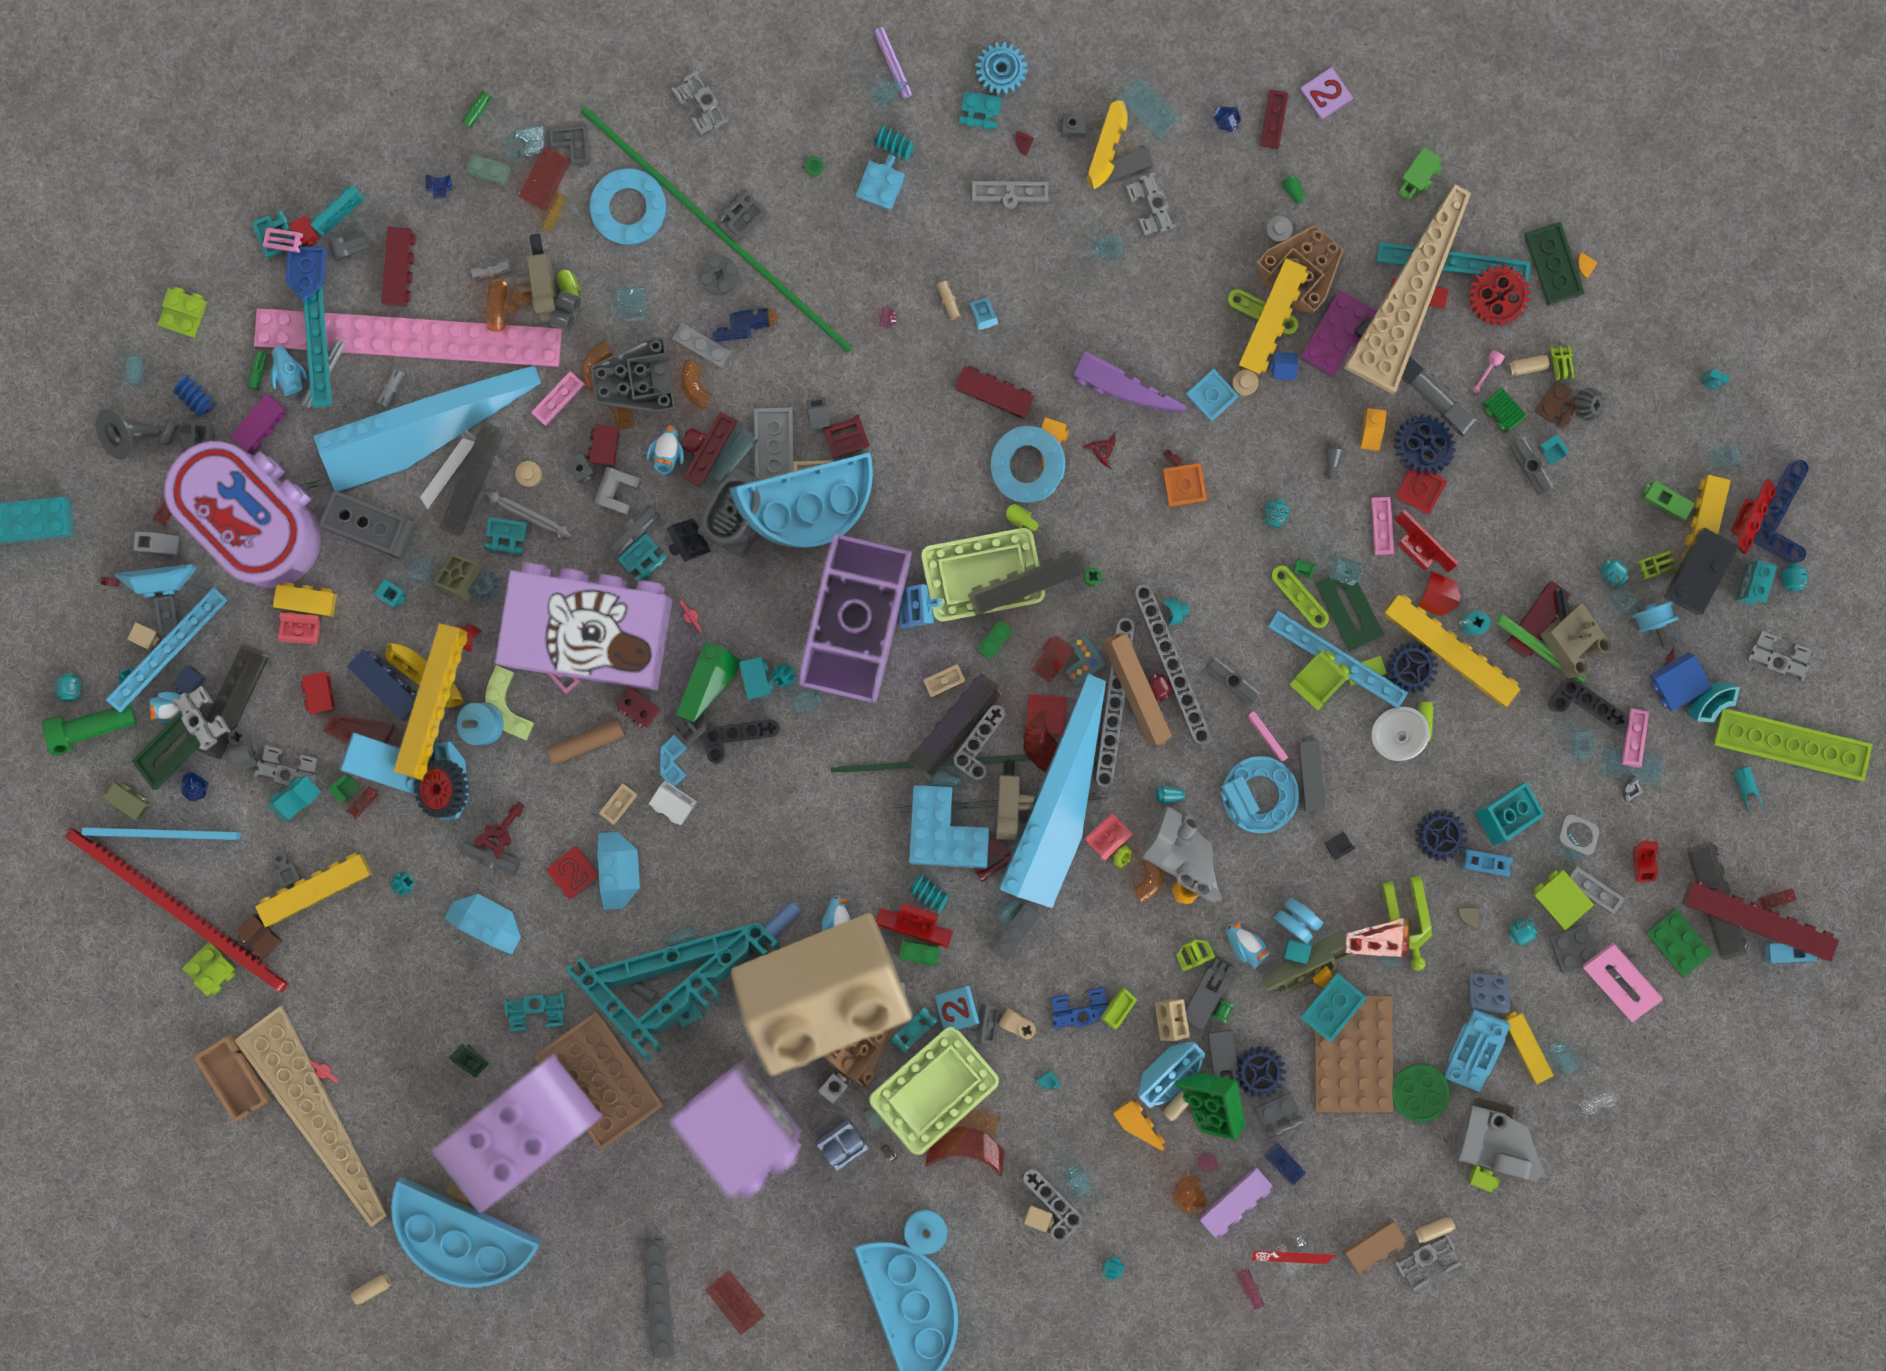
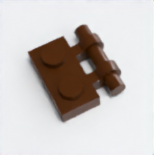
M1555 381L1535 410V413L1549 422H1552L1554 417L1558 418L1559 421L1556 426L1559 429H1563L1566 424H1569L1571 421L1570 417L1574 413L1576 397L1574 399L1569 397L1573 390L1560 381ZM1566 403L1569 407L1565 413L1560 412L1559 410Z

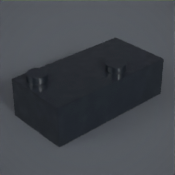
M1707 528L1699 529L1663 597L1695 615L1703 614L1739 545Z

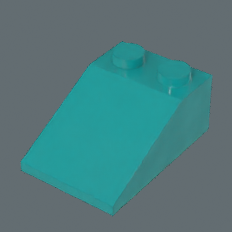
M1527 782L1488 802L1474 812L1492 845L1507 842L1545 816Z

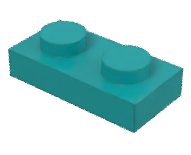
M1711 369L1703 374L1700 381L1705 383V387L1715 390V388L1718 389L1727 384L1731 376Z

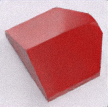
M1431 572L1419 607L1439 616H1444L1456 608L1461 595L1457 582Z

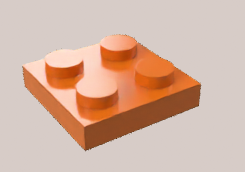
M1201 463L1163 469L1169 507L1207 501Z

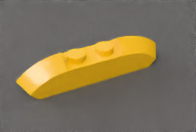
M1123 100L1111 103L1086 177L1089 186L1093 189L1101 186L1114 169V165L1111 163L1115 154V150H1112L1113 145L1119 142L1121 136L1119 132L1126 131L1127 111Z
M387 643V661L420 686L427 664L426 659L408 647ZM454 683L451 685L450 697L445 705L447 708H455L464 703L463 696Z

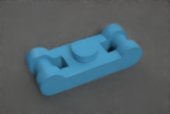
M1464 849L1463 855H1465V859L1462 862L1461 868L1510 877L1511 871L1509 869L1510 864L1513 863V858ZM1473 857H1478L1477 865L1471 864ZM1498 861L1503 862L1502 869H1497Z

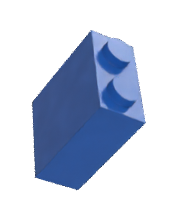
M1690 652L1649 675L1652 680L1650 682L1651 687L1660 695V704L1663 708H1668L1671 711L1676 710L1712 688L1697 657Z

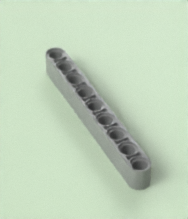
M1140 585L1136 588L1134 596L1167 679L1172 686V691L1194 743L1199 745L1205 744L1210 739V732L1150 586ZM1146 589L1148 597L1145 599L1140 598L1138 591ZM1148 606L1155 609V615L1152 617L1148 616L1145 612ZM1153 625H1161L1163 628L1162 633L1155 634L1152 629ZM1161 642H1167L1170 645L1168 652L1161 651ZM1168 660L1176 661L1177 668L1175 670H1170L1167 667ZM1181 677L1184 680L1182 688L1175 686V678ZM1183 695L1190 696V705L1186 706L1182 703ZM1190 713L1198 715L1197 723L1194 724L1189 721ZM1201 730L1205 733L1206 738L1204 741L1197 740V731Z
M1122 618L1116 625L1115 634L1127 633L1131 644L1134 623L1129 618ZM1122 622L1129 623L1130 630L1128 632H1123L1120 629ZM1112 663L1110 666L1095 781L1100 787L1110 786L1114 779L1125 699L1123 687L1115 689L1112 686V681L1118 678ZM1111 698L1119 699L1120 705L1118 708L1110 706L1109 701ZM1113 716L1117 719L1115 727H1110L1107 724L1108 717ZM1107 735H1111L1115 739L1112 746H1107L1104 742ZM1108 754L1111 756L1112 762L1110 765L1102 763L1103 755ZM1102 773L1109 776L1107 784H1102L1099 781V776Z

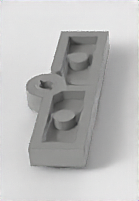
M972 181V202H1003V206L1006 209H1014L1018 202H1048V182Z

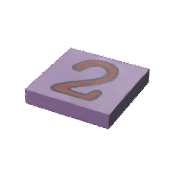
M1332 67L1300 88V91L1320 120H1323L1353 99Z

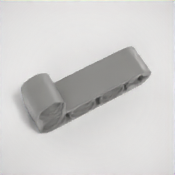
M999 705L991 706L954 757V766L975 782H980L986 777V767L975 758L1004 719L1005 711ZM998 710L1000 711V718L996 717L994 719L993 724H995V726H993L989 722L993 716L992 711L997 712ZM981 726H988L990 733L987 735L981 734L979 731ZM976 741L979 744V748L977 750H970L968 747L969 742ZM961 756L966 757L968 763L964 766H960L957 763V759ZM974 768H981L983 775L975 777L972 773Z
M1036 1168L1026 1169L1023 1173L1025 1184L1059 1218L1050 1229L1052 1239L1059 1243L1065 1241L1081 1225V1214ZM1029 1173L1031 1175L1036 1174L1035 1178L1039 1182L1038 1186L1033 1180L1028 1181ZM1044 1186H1048L1051 1189L1050 1194L1047 1196L1040 1193L1041 1188ZM1057 1200H1062L1065 1203L1062 1209L1054 1208V1203ZM1076 1214L1078 1216L1077 1222H1068V1216ZM1056 1228L1064 1229L1063 1236L1056 1237L1054 1230Z

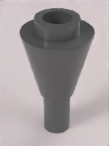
M1330 444L1329 447H1325L1329 467L1327 479L1335 480L1336 468L1339 465L1344 449H1341V445Z

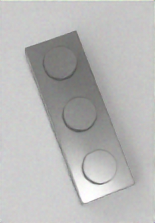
M684 323L680 324L672 340L721 369L731 354V351Z
M1577 866L1574 867L1569 875L1589 899L1611 914L1616 913L1625 899Z

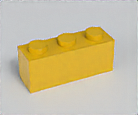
M283 582L282 585L276 584L273 607L333 617L337 594L332 593V589L321 588L320 591L313 590V586L302 585L301 588L294 587V583Z

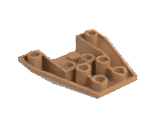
M1314 225L1268 249L1256 262V266L1263 283L1270 290L1274 286L1285 259L1307 267L1305 272L1308 273L1304 284L1300 283L1297 290L1301 292L1297 301H1292L1290 307L1315 313L1327 298L1344 249Z
M894 1027L884 1030L878 1035L867 1037L830 1052L822 1057L841 1074L866 1089L877 1073Z

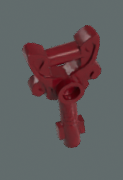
M517 802L516 805L513 804L509 809V815L501 825L494 824L493 827L486 825L484 828L485 832L474 840V845L477 847L484 845L494 852L496 859H500L504 852V846L511 844V838L507 829L516 817L519 818L522 814L524 805L521 802ZM488 838H496L499 844H495Z

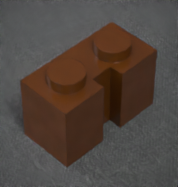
M257 914L251 915L236 930L239 934L237 936L239 940L244 944L249 943L252 946L251 952L258 958H267L283 942L269 927L264 926Z

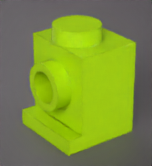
M1474 1165L1467 1182L1492 1193L1493 1189L1498 1187L1500 1179L1493 1176V1171L1482 1168V1171H1480L1481 1167Z

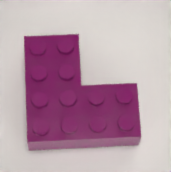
M1339 290L1299 359L1332 378L1350 347H1356L1360 341L1354 330L1366 317L1373 319L1377 311Z

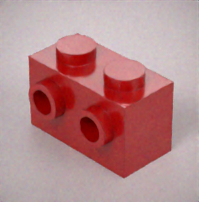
M321 672L302 676L301 688L306 693L307 700H304L306 711L313 715L335 711L336 707L329 673Z

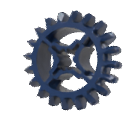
M1407 642V649L1404 644H1400V650L1397 648L1393 649L1396 656L1393 654L1388 656L1393 661H1386L1387 665H1391V668L1386 669V672H1392V675L1387 678L1388 680L1394 678L1395 681L1392 683L1394 685L1399 683V688L1403 689L1405 687V691L1408 693L1410 688L1413 694L1417 693V687L1420 692H1423V685L1427 688L1430 687L1428 680L1431 682L1435 681L1431 674H1438L1437 671L1432 670V668L1438 667V664H1432L1431 662L1436 657L1428 656L1432 653L1431 650L1426 651V653L1424 652L1426 649L1425 645L1418 649V642L1414 644L1413 648L1411 642ZM1408 652L1419 654L1423 657V660H1413ZM1403 655L1404 667L1397 671V663ZM1409 663H1412V665L1420 664L1414 669V673L1412 671L1404 672V670L1410 667ZM1426 665V674L1424 678L1420 680L1419 670L1421 667ZM1408 674L1412 680L1414 679L1416 684L1407 683L1400 676Z
M1435 810V816L1432 812H1428L1429 819L1423 816L1421 819L1425 823H1417L1422 828L1421 830H1415V833L1420 834V837H1416L1415 841L1422 842L1417 847H1425L1421 853L1426 854L1429 851L1428 858L1432 859L1435 855V861H1439L1440 857H1442L1443 861H1447V855L1450 859H1454L1453 852L1459 855L1461 852L1457 848H1465L1461 841H1467L1466 837H1462V834H1466L1467 830L1460 829L1465 824L1457 823L1460 820L1459 816L1453 819L1454 812H1450L1448 816L1447 810H1443L1441 815L1439 810ZM1436 820H1445L1444 824L1438 829L1430 827V824ZM1450 823L1455 829L1456 839L1449 834ZM1443 830V835L1448 839H1441L1439 841V836L1435 832H1442ZM1427 832L1433 836L1432 847L1427 842ZM1444 842L1452 844V847L1446 851H1437L1438 847Z
M1260 1045L1257 1047V1052H1255L1254 1047H1250L1251 1054L1244 1050L1243 1053L1246 1057L1238 1056L1242 1063L1236 1064V1067H1239L1240 1070L1235 1071V1074H1240L1239 1078H1236L1237 1082L1242 1081L1240 1089L1246 1086L1245 1094L1252 1090L1251 1096L1255 1097L1256 1092H1258L1259 1098L1263 1097V1092H1265L1267 1097H1270L1269 1090L1276 1094L1277 1091L1274 1087L1277 1085L1279 1088H1282L1278 1081H1285V1078L1280 1076V1074L1286 1073V1070L1280 1069V1067L1285 1066V1063H1278L1282 1057L1278 1055L1274 1058L1276 1051L1272 1050L1269 1054V1047L1267 1046L1264 1052H1262V1046ZM1258 1056L1266 1057L1260 1064H1254L1250 1061ZM1271 1061L1274 1063L1276 1070L1274 1078L1268 1073ZM1246 1066L1253 1072L1249 1083L1245 1078ZM1252 1066L1259 1069H1262V1067H1264V1074L1268 1077H1265L1264 1075H1258L1257 1077V1072H1255L1256 1070L1252 1068ZM1262 1079L1270 1082L1265 1087H1254Z

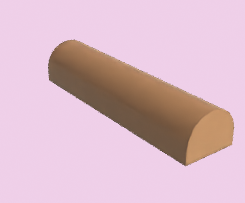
M615 719L547 747V752L553 765H556L623 738L625 733L619 719Z

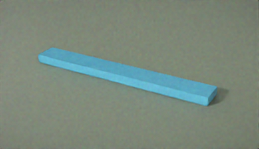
M213 587L105 700L121 713L221 609L228 599Z
M1277 611L1268 625V628L1314 657L1322 648L1325 651L1329 650L1335 655V660L1339 664L1343 663L1349 668V673L1351 674L1349 679L1396 709L1400 707L1407 696V691L1400 689L1399 686L1394 685L1385 677L1280 611Z
M82 828V834L85 836L239 840L241 832Z

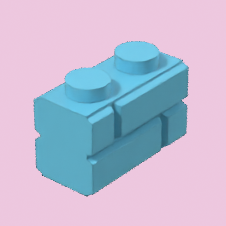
M1239 776L1220 786L1222 790L1219 793L1224 802L1228 801L1231 807L1228 810L1233 819L1237 818L1240 821L1260 810L1243 776Z

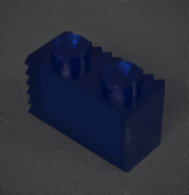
M1275 1143L1264 1154V1157L1291 1185H1295L1306 1174L1299 1164L1278 1143Z

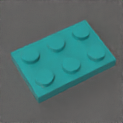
M354 186L344 189L340 198L331 201L327 205L328 209L313 218L311 225L323 237L365 199Z
M1336 973L1300 1018L1331 1043L1367 997Z

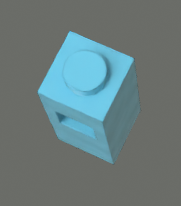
M1765 943L1767 963L1817 961V957L1782 943Z

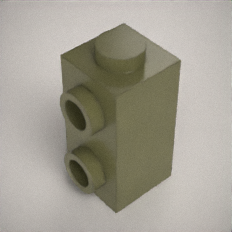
M121 782V784H110L104 792L106 795L103 799L132 819L140 820L150 806V803L146 801L148 798L141 793H133L130 791L131 787L124 782Z

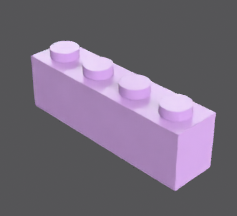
M1255 1166L1198 1219L1215 1238L1218 1235L1221 1237L1228 1231L1227 1227L1232 1222L1236 1224L1243 1217L1241 1215L1243 1212L1253 1209L1257 1205L1256 1201L1261 1196L1264 1198L1272 1191L1270 1189L1272 1184Z

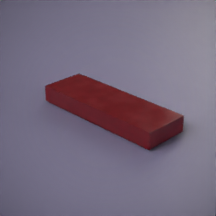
M1276 90L1269 91L1260 146L1279 149L1289 93Z

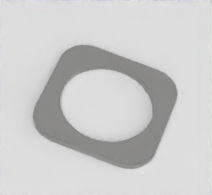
M1568 815L1564 819L1559 840L1570 849L1584 855H1591L1595 851L1599 828L1595 824L1575 815ZM1572 823L1585 825L1592 834L1591 844L1587 847L1574 845L1567 837V827Z

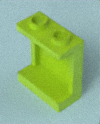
M1323 648L1290 683V686L1317 710L1324 705L1328 698L1351 675L1349 668L1345 664H1339L1335 660V655L1329 650L1325 651Z
M1554 870L1547 876L1549 880L1544 884L1540 882L1533 888L1535 892L1531 895L1554 918L1561 930H1566L1593 907L1594 904L1564 870Z

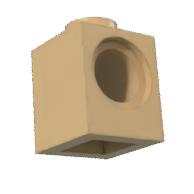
M135 622L127 640L146 649L153 650L160 643L161 638L158 631Z
M1030 1203L1024 1224L1046 1232L1047 1228L1051 1229L1055 1218L1052 1217V1211Z

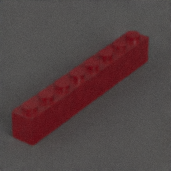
M1697 880L1696 883L1689 882L1681 903L1682 905L1822 960L1832 961L1839 943V939L1834 938L1833 933L1825 930L1822 933L1818 932L1815 926L1807 923L1804 926L1797 923V919L1789 916L1785 919L1779 916V912L1769 909L1767 912L1762 910V906L1757 903L1750 902L1749 905L1744 903V898L1739 896H1726V891L1718 888L1711 890L1707 888L1708 884Z

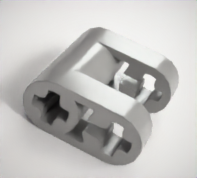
M606 467L594 504L628 515L631 506L616 501L613 498L619 482L637 488L640 479Z

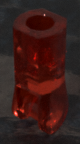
M164 499L153 517V521H159L162 523V526H166L172 515L167 506L166 499ZM163 510L168 511L166 516L161 514Z
M368 786L346 812L351 813L354 819L357 820L379 794L372 787ZM358 803L362 806L360 811L355 807Z
M1791 888L1759 897L1763 905L1761 909L1765 910L1796 901L1794 890ZM1773 897L1775 904H1770L1769 898Z

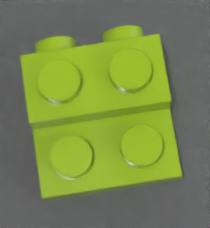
M175 286L173 290L168 288L162 303L164 308L158 326L195 338L207 302L202 300L203 296L192 292L190 296L184 294V289Z
M208 942L182 969L195 981L194 984L206 996L211 994L215 996L222 989L220 985L225 980L229 982L236 975L234 971L237 967L216 946Z

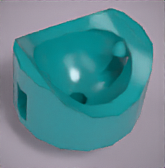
M1178 598L1163 601L1164 605L1170 609V617L1167 621L1168 626L1183 623L1182 616L1189 615L1187 602L1179 604Z

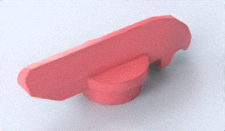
M683 600L679 601L685 611V621L692 623L699 632H702L700 624L697 622V612L689 609Z
M314 1061L310 1062L317 1070L318 1077H328L337 1083L338 1078L331 1073L328 1065H319Z

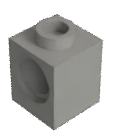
M833 1072L818 1092L833 1104L847 1088L848 1084L846 1081L848 1079L840 1072L838 1074ZM832 1081L839 1083L840 1089L838 1091H832L829 1088V1084Z

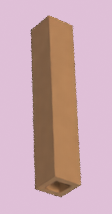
M1117 633L1103 641V645L1147 744L1156 745V747L1162 746L1167 743L1166 740L1171 738L1172 735L1127 633Z

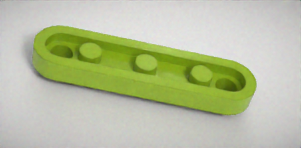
M1240 289L1231 291L1227 299L1231 308L1256 321L1259 320L1266 302ZM1234 297H1239L1240 302L1235 303L1233 300ZM1290 315L1289 319L1285 318L1282 323L1283 326L1287 322L1291 324L1290 329L1284 328L1282 333L1284 335H1292L1298 328L1297 319Z
M1278 566L1274 568L1271 573V579L1312 627L1317 629L1325 627L1328 624L1329 616L1321 605L1287 567ZM1279 572H1282L1284 574L1283 579H1279L1277 577V574ZM1317 615L1322 618L1320 623L1315 621Z

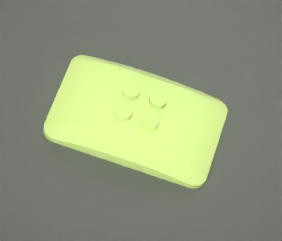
M1027 528L925 547L921 553L931 600L942 599V602H938L943 603L942 606L932 607L934 618L940 622L1036 604L1045 597L1034 537Z
M948 1027L875 1090L869 1100L872 1108L908 1150L913 1154L920 1155L998 1086L999 1078L960 1031L955 1030L954 1027Z

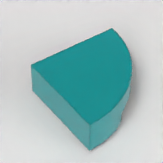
M1052 1070L1035 1080L1040 1086L1047 1089H1057L1062 1086Z

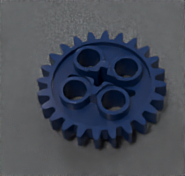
M1423 414L1420 415L1419 419L1416 416H1413L1411 420L1408 418L1405 424L1402 423L1399 427L1400 429L1395 433L1397 436L1394 438V441L1397 444H1395L1394 449H1399L1395 455L1402 456L1399 462L1405 461L1406 465L1404 468L1411 466V472L1413 473L1417 469L1419 475L1423 471H1425L1426 476L1431 471L1434 475L1438 470L1443 471L1445 466L1447 467L1454 458L1452 454L1456 451L1452 447L1456 444V441L1450 440L1454 434L1447 433L1450 427L1444 429L1445 422L1439 424L1438 417L1433 421L1431 420V415L1427 419L1424 418ZM1420 429L1425 430L1427 435H1423ZM1435 442L1440 443L1441 447L1436 446ZM1408 443H1412L1415 448H1411ZM1423 455L1428 456L1430 461L1426 460Z

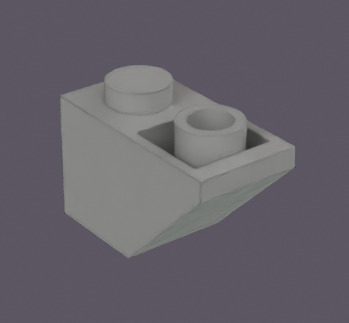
M135 532L133 551L178 555L179 536Z

